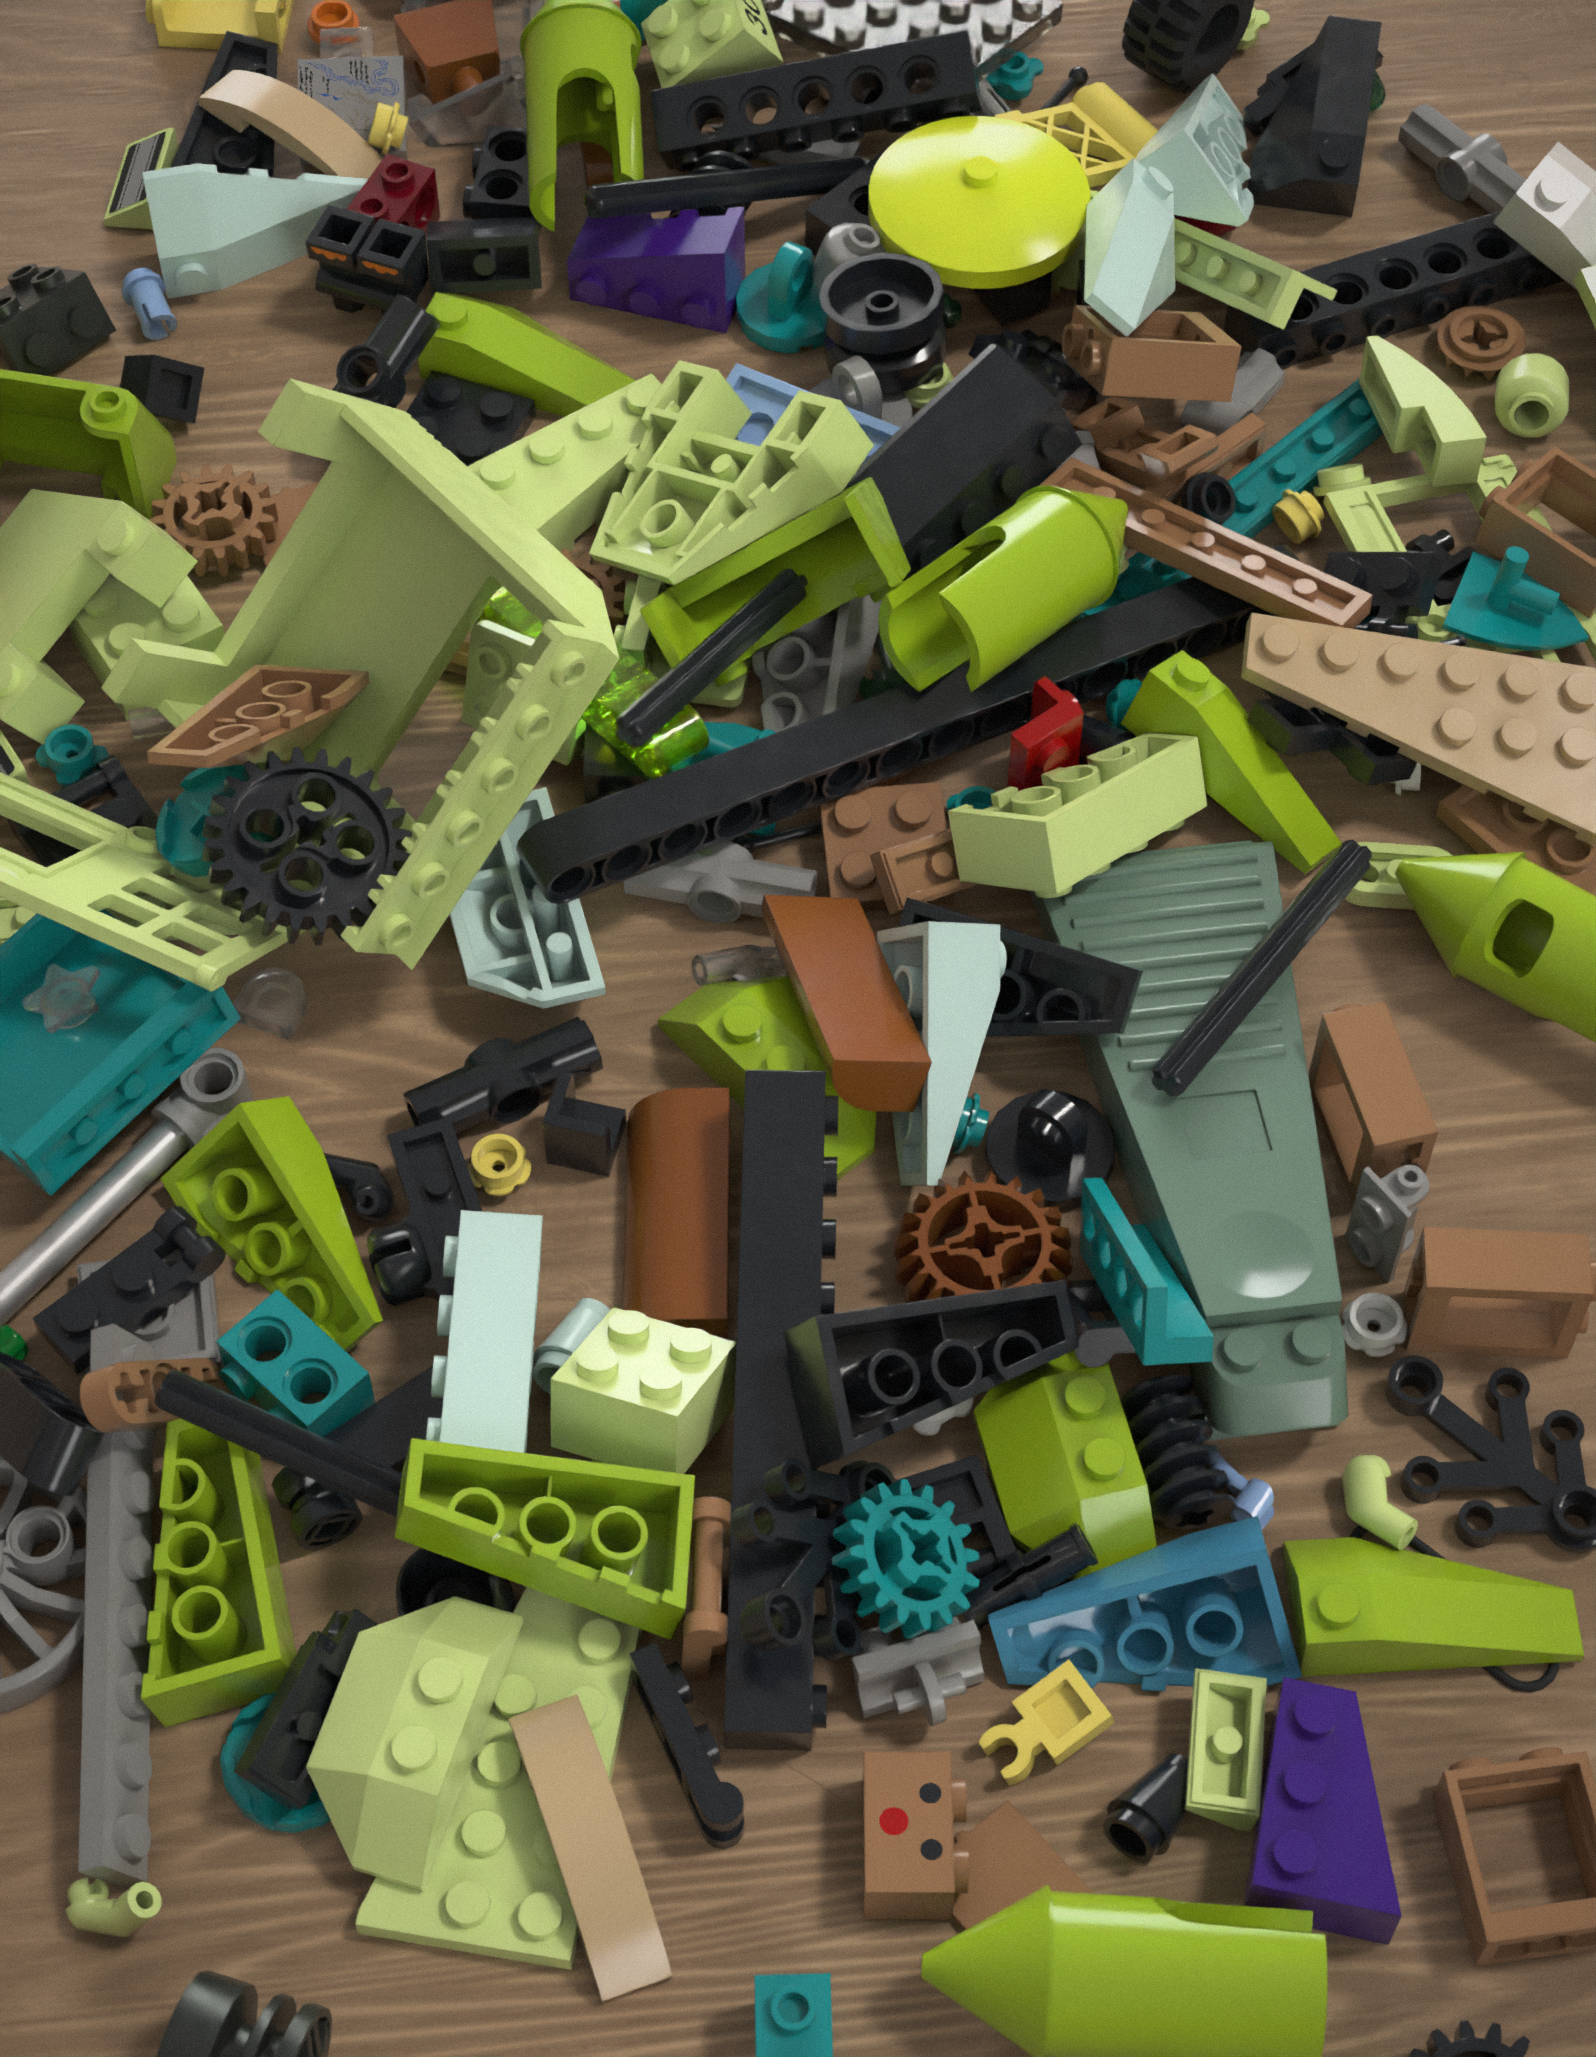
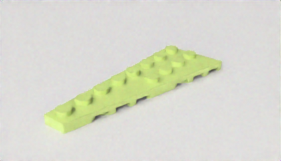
M592 1460V1462L603 1463L597 1460ZM526 1587L513 1612L523 1617V1624L424 1890L419 1891L375 1877L358 1910L355 1926L358 1934L572 1970L579 1937L578 1925L534 1792L530 1788L508 1718L577 1694L611 1783L632 1683L629 1653L639 1650L643 1630Z

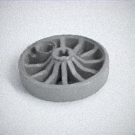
M0 1456V1486L11 1487L0 1511V1621L37 1661L28 1668L3 1678L0 1660V1713L25 1706L50 1693L71 1677L83 1664L85 1598L77 1599L36 1588L35 1586L52 1585L62 1580L85 1575L86 1546L82 1549L78 1548L72 1529L81 1524L86 1530L87 1494L79 1485L73 1496L49 1491L23 1477ZM36 1493L49 1497L59 1503V1506L56 1508L49 1506H33L29 1508ZM60 1540L57 1547L51 1553L42 1557L29 1556L37 1545L46 1541ZM16 1608L74 1623V1626L56 1647L52 1648L28 1624Z

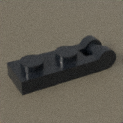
M183 1206L172 1207L158 1218L151 1231L33 1317V1321L37 1331L78 1375L90 1366L91 1330L114 1323L133 1334L214 1273L223 1263L226 1252L211 1236L202 1237L196 1231L197 1221ZM178 1249L183 1256L181 1260L169 1268L163 1259Z
M656 1642L629 1653L633 1684L703 1838L714 1848L727 1849L735 1846L743 1837L745 1829L743 1796L733 1784L720 1782L714 1767L722 1764L721 1756L707 1724L704 1723L695 1727L686 1709L685 1704L692 1702L693 1697L681 1666L677 1661L666 1665Z

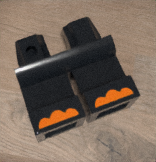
M328 205L305 241L308 257L319 261L320 264L315 283L316 291L332 295L335 308L354 313L362 310L364 305L381 309L383 317L398 294L417 304L418 296L429 280L426 232L420 229L384 219H379L375 224V217Z

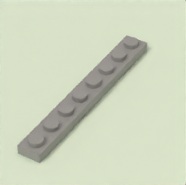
M114 1323L91 1330L90 1372L118 1362L156 1360L154 1346ZM123 1392L116 1394L118 1400L124 1401ZM156 1429L105 1433L88 1465L78 1872L122 1888L148 1881V1852L151 1846V1832L148 1825L149 1780L152 1774V1761L149 1754L150 1709L141 1700L143 1674L148 1673L150 1643L146 1640L148 1616L149 1611H151V1583L154 1571L152 1508L156 1500L153 1485V1444L156 1440Z

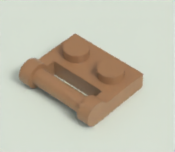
M700 1497L693 1500L686 1610L682 1616L680 1664L687 1680L708 1681L711 1655L724 1656L725 1643L728 1640V1618L726 1612H721L722 1590H726L728 1547H723V1532L727 1531L731 1526V1505L727 1500L718 1497Z

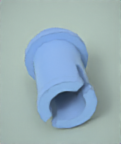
M137 268L125 276L121 290L122 297L128 305L133 306L144 336L151 340L164 339L169 334L162 320H165L168 329L172 332L177 327V320L172 314L164 296L165 283L163 278L151 269Z

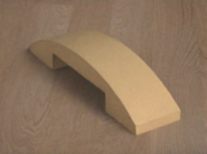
M232 70L199 97V106L241 133L251 124L324 172L325 175L369 179L383 159L363 137L328 108L305 93L274 78L245 70Z
M576 1694L508 1718L530 1788L534 1792L578 1925V1933L601 2002L613 2000L672 1978L673 1974L646 1886L608 1774L578 1695Z

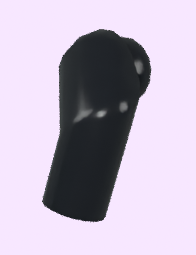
M324 1153L336 1189L345 1190L354 1213L360 1219L369 1223H377L384 1220L390 1214L394 1205V1194L380 1167L372 1162Z

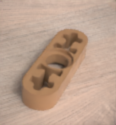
M208 1358L118 1362L87 1373L81 1382L80 1401L83 1412L91 1425L100 1432L111 1433L167 1428V1422L180 1419L157 1408L154 1404L153 1385L156 1391H158L164 1377L170 1370L183 1372L228 1394L229 1390L220 1377L219 1371L221 1369ZM123 1392L124 1401L118 1400L116 1394Z

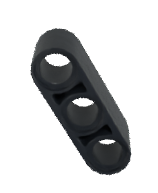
M0 1352V1456L18 1473L36 1485L61 1495L73 1496L105 1433L94 1428L86 1418L83 1409L39 1371L15 1357Z

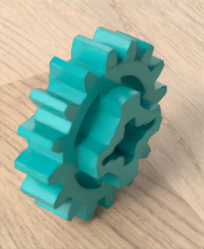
M900 1479L888 1487L882 1482L861 1494L860 1499L846 1506L842 1512L848 1522L837 1527L833 1532V1536L840 1543L846 1545V1550L832 1557V1562L835 1566L848 1569L850 1578L840 1588L843 1593L857 1591L860 1594L862 1600L858 1606L857 1614L861 1618L876 1611L880 1614L879 1628L881 1632L886 1634L901 1626L905 1638L912 1639L925 1631L928 1633L938 1631L953 1623V1617L968 1610L971 1605L964 1594L977 1588L979 1580L973 1574L967 1572L966 1568L967 1565L979 1560L980 1557L979 1552L964 1548L962 1538L970 1533L971 1528L969 1524L955 1526L949 1519L955 1507L951 1500L937 1507L933 1504V1487L926 1484L912 1492L908 1479Z

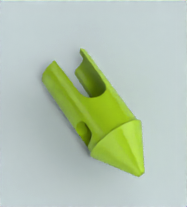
M547 0L521 34L520 51L525 66L529 207L534 218L545 228L553 232L555 229L557 150L562 145L574 142H593L603 146L609 151L611 157L613 183L644 179L640 89L634 74L641 51V36L635 24L612 0Z
M1037 486L1023 493L1011 508L978 529L884 596L878 615L879 632L884 649L893 666L912 687L920 692L970 659V667L966 679L970 691L973 692L1082 612L1104 603L1113 593L1118 579L1128 516L1127 504L1121 499L1055 486Z
M1524 852L1405 858L1400 862L1395 876L1454 978L1462 976L1533 1016L1552 1020L1596 1043L1595 895L1527 860L1526 853Z
M1045 1885L922 1954V1979L1032 2057H1322L1327 2015V1947L1325 1934L1312 1933L1313 1911L1183 1902L1160 1897L1050 1891L1049 1885Z

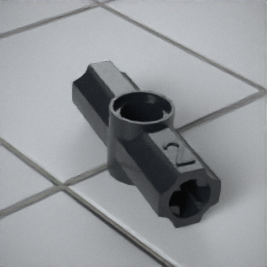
M398 294L363 345H357L348 349L341 356L336 370L338 382L333 391L396 408L406 393L404 377L441 323L419 305ZM377 373L375 379L366 386L368 379Z
M575 1017L516 1044L508 1038H497L487 1041L469 1054L465 1060L464 1067L403 1093L404 1101L414 1127L449 1116L456 1134L491 1118L498 1124H509L528 1116L539 1106L543 1095L554 1090L560 1071L573 1074L574 1081L603 1069L602 1057L584 1020L581 1021L579 1017Z

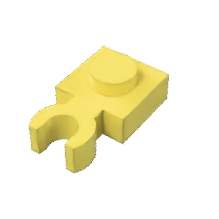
M1067 1660L1012 1701L1015 1710L1022 1720L1014 1726L1000 1724L991 1727L982 1735L978 1743L987 1756L1003 1745H1012L1018 1749L1014 1762L1000 1771L1004 1780L1010 1786L1022 1782L1029 1776L1034 1767L1035 1756L1043 1750H1046L1058 1766L1115 1722L1110 1712L1072 1662Z

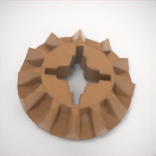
M1468 306L1457 309L1443 318L1437 330L1436 352L1445 355L1447 368L1463 367L1466 378L1473 372H1481L1490 380L1511 359L1523 355L1526 347V336L1520 324L1505 312L1486 306ZM1473 334H1476L1477 340H1480L1483 346L1489 347L1488 350H1480L1477 344L1471 343Z

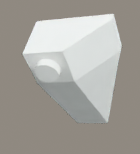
M1557 142L1493 223L1576 290L1578 289L1573 281L1580 270L1596 265V171L1561 143Z

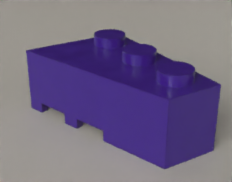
M744 207L728 208L723 216L699 217L697 209L681 210L678 218L652 219L650 213L594 219L587 215L567 259L570 300L727 333L736 312V294L741 282L745 279Z
M1283 1677L1273 1710L1261 1788L1260 1816L1255 1827L1243 1906L1313 1911L1312 1929L1389 1945L1402 1915L1357 1694L1355 1691Z

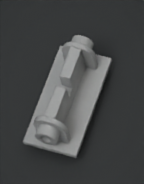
M1415 1165L1398 1167L1381 1179L1369 1167L1363 1169L1345 1234L1356 1258L1363 1265L1374 1267L1388 1283L1394 1279L1400 1255L1412 1245L1414 1239L1413 1225L1418 1212V1208L1415 1205L1426 1197L1429 1190L1428 1177Z

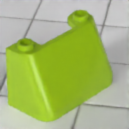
M0 369V471L4 462L10 461L104 476L101 486L105 499L116 500L117 498L148 520L154 517L151 506L152 501L163 499L162 486L165 483L169 484L176 466L177 454L171 434L131 392L115 386Z

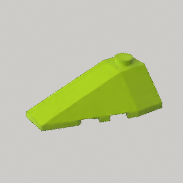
M436 292L426 309V312L436 318L441 325L418 357L420 378L427 379L430 372L435 370L535 401V409L564 417L637 381L513 307L463 294Z
M1183 650L1149 670L1121 724L1137 737L1148 732L1198 737L1206 794L1265 842L1272 841L1274 849L1305 875L1332 856L1342 842L1277 753L1267 744L1266 738L1247 721L1249 715L1231 690L1211 674L1202 662L1191 658Z
M290 1096L239 1103L160 1178L176 1206H183L197 1221L196 1231L202 1237L211 1236L224 1249L226 1254L237 1263L234 1271L248 1283L258 1282L270 1294L278 1289L346 1352L350 1351L383 1322L323 1149Z
M1355 1537L1283 1541L1282 1549L1295 1649L1302 1677L1583 1661L1584 1651L1573 1590L1405 1549L1398 1550L1392 1546Z

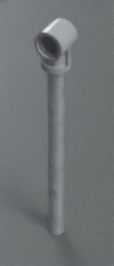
M209 1048L180 1075L181 1085L152 1109L151 1115L156 1124L0 1272V1326L4 1325L183 1152H189L239 1103L254 1101L243 1063L235 1053L224 1048ZM226 1089L222 1093L209 1095L216 1090Z

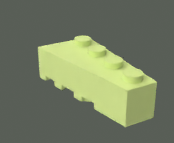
M651 373L467 467L560 553L562 549H568L570 552L575 548V539L593 524L600 527L612 494L614 492L622 493L630 473L624 465L630 448L639 449L647 429L641 421L648 403L662 384Z
M1148 732L1087 756L1088 765L1058 767L1041 774L1043 786L1031 787L1018 791L1016 787L1010 786L992 793V806L986 809H973L972 805L964 804L949 810L948 816L959 880L969 883L1035 891V895L1039 898H1056L1070 893L1073 889L1072 885L1085 877L1109 870L1111 867L1110 863L1126 853L1145 849L1148 846V841L1162 832L1182 827L1185 824L1184 819L1207 807L1198 737Z

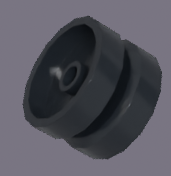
M883 252L864 255L839 265L824 279L819 292V300L824 327L825 358L828 371L831 374L835 365L855 355L861 356L873 369L879 381L882 394L908 391L928 382L943 367L947 355L946 328L943 321L945 313L944 292L940 275L927 262L905 254Z

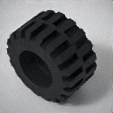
M1133 0L1123 28L1122 49L1125 50L1124 56L1131 64L1177 92H1182L1183 94L1191 93L1205 78L1211 74L1216 76L1232 57L1247 29L1255 0Z

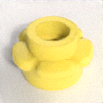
M378 102L374 114L368 144L381 148V154L384 155L388 153L390 146L400 149L408 117L398 114L400 108L398 102L394 103V107Z
M1287 489L1282 492V500L1272 507V514L1277 525L1292 542L1300 544L1308 537L1315 539L1319 536L1321 532L1320 521L1325 516L1322 507L1309 492L1303 491L1299 494Z
M491 1134L479 1140L471 1153L472 1162L467 1165L474 1187L485 1188V1192L491 1196H505L511 1194L516 1185L521 1186L525 1184L531 1174V1162L525 1159V1148L515 1138L506 1134ZM496 1165L505 1166L504 1170L500 1172L493 1169Z

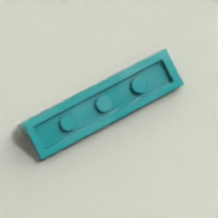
M1102 1177L1082 1178L1079 1252L1142 1364L1160 1365L1212 1362L1214 1336L1146 1225H1130Z

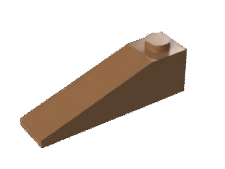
M255 664L147 751L148 764L214 768L242 765L248 760L252 763H266L267 754L270 751H273L283 764L288 763L291 760L294 747H299L301 752H303L322 735L370 683L369 672Z

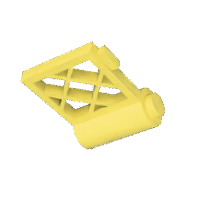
M1096 82L1080 88L1068 104L1025 114L1015 110L994 115V117L1009 119L1032 126L1052 136L1066 148L1079 151L1078 154L1071 153L1084 169L1090 188L1109 183L1132 158H1136L1138 152L1158 131L1104 82ZM1067 124L1075 132L1061 129L1056 126ZM1087 154L1106 159L1108 162L1087 157Z

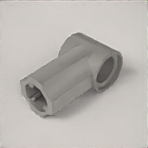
M1258 348L1255 352L1245 351L1239 358L1231 402L1188 400L1181 415L1180 426L1183 428L1190 424L1216 434L1218 437L1253 412L1257 415L1283 387L1285 372L1279 367L1275 356L1261 348Z

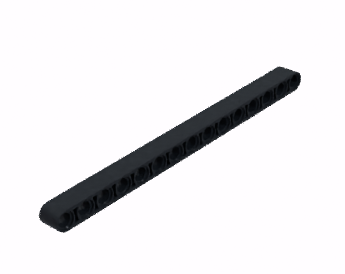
M1281 544L1270 547L1300 561L1286 545ZM1190 577L1064 625L973 692L970 691L966 679L970 667L969 660L920 692L909 683L545 819L531 826L523 833L517 842L516 851L546 900L553 904L570 902L1021 728L1030 722L1034 682L1043 676L1050 679L1060 690L1069 691L1079 704H1083L1109 694L1124 679L1143 681L1149 670L1182 650L1191 658L1197 660L1244 642L1246 623L1251 613L1279 616L1266 612L1202 580Z

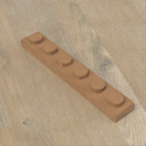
M1071 457L1039 485L1055 486L1123 500L1128 506L1124 545L1202 580L1217 589L1247 601L1266 612L1282 618L1354 629L1370 613L1372 594Z

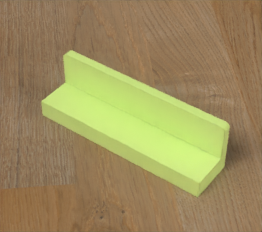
M1174 218L1175 281L1278 328L1285 329L1303 288L1333 301L1338 291L1294 269Z

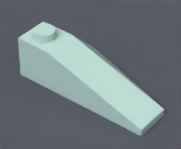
M1211 74L1201 82L1138 152L1135 160L1146 170L1150 166L1155 167L1170 181L1174 189L1172 192L1174 193V215L1236 227L1248 221L1254 206L1252 193L1247 188L1242 190V183L1251 178L1250 168L1242 161L1240 154L1247 149L1243 116L1216 76Z
M1134 158L1087 204L1084 301L1126 337L1175 291L1174 193H1172L1174 189L1170 181L1158 169L1150 166L1146 170Z
M198 163L142 172L167 299L224 290L308 255L305 241L328 205L347 209L368 179L303 173L296 180L271 178L268 176L267 170L249 168L247 175L218 173L216 165Z
M928 921L877 931V942L932 1061L914 1112H892L901 1186H938V1180L942 1178L1000 992V978L1003 976L1006 968L1007 956L1005 946L1000 941V924Z

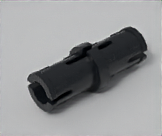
M1074 1523L1066 1531L1025 1554L1018 1549L1007 1555L1006 1560L1008 1564L981 1578L977 1588L964 1594L971 1606L967 1611L963 1612V1615L967 1622L974 1620L978 1631L983 1629V1626L989 1624L988 1614L1026 1599L1030 1601L1043 1596V1592L1087 1567L1098 1564L1099 1560L1080 1526Z

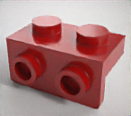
M1046 676L1034 682L1030 722L1011 733L1007 787H1016L1018 791L1043 786L1041 774L1058 767L1075 766L1079 762L1084 711L1077 699L1069 691L1060 690Z

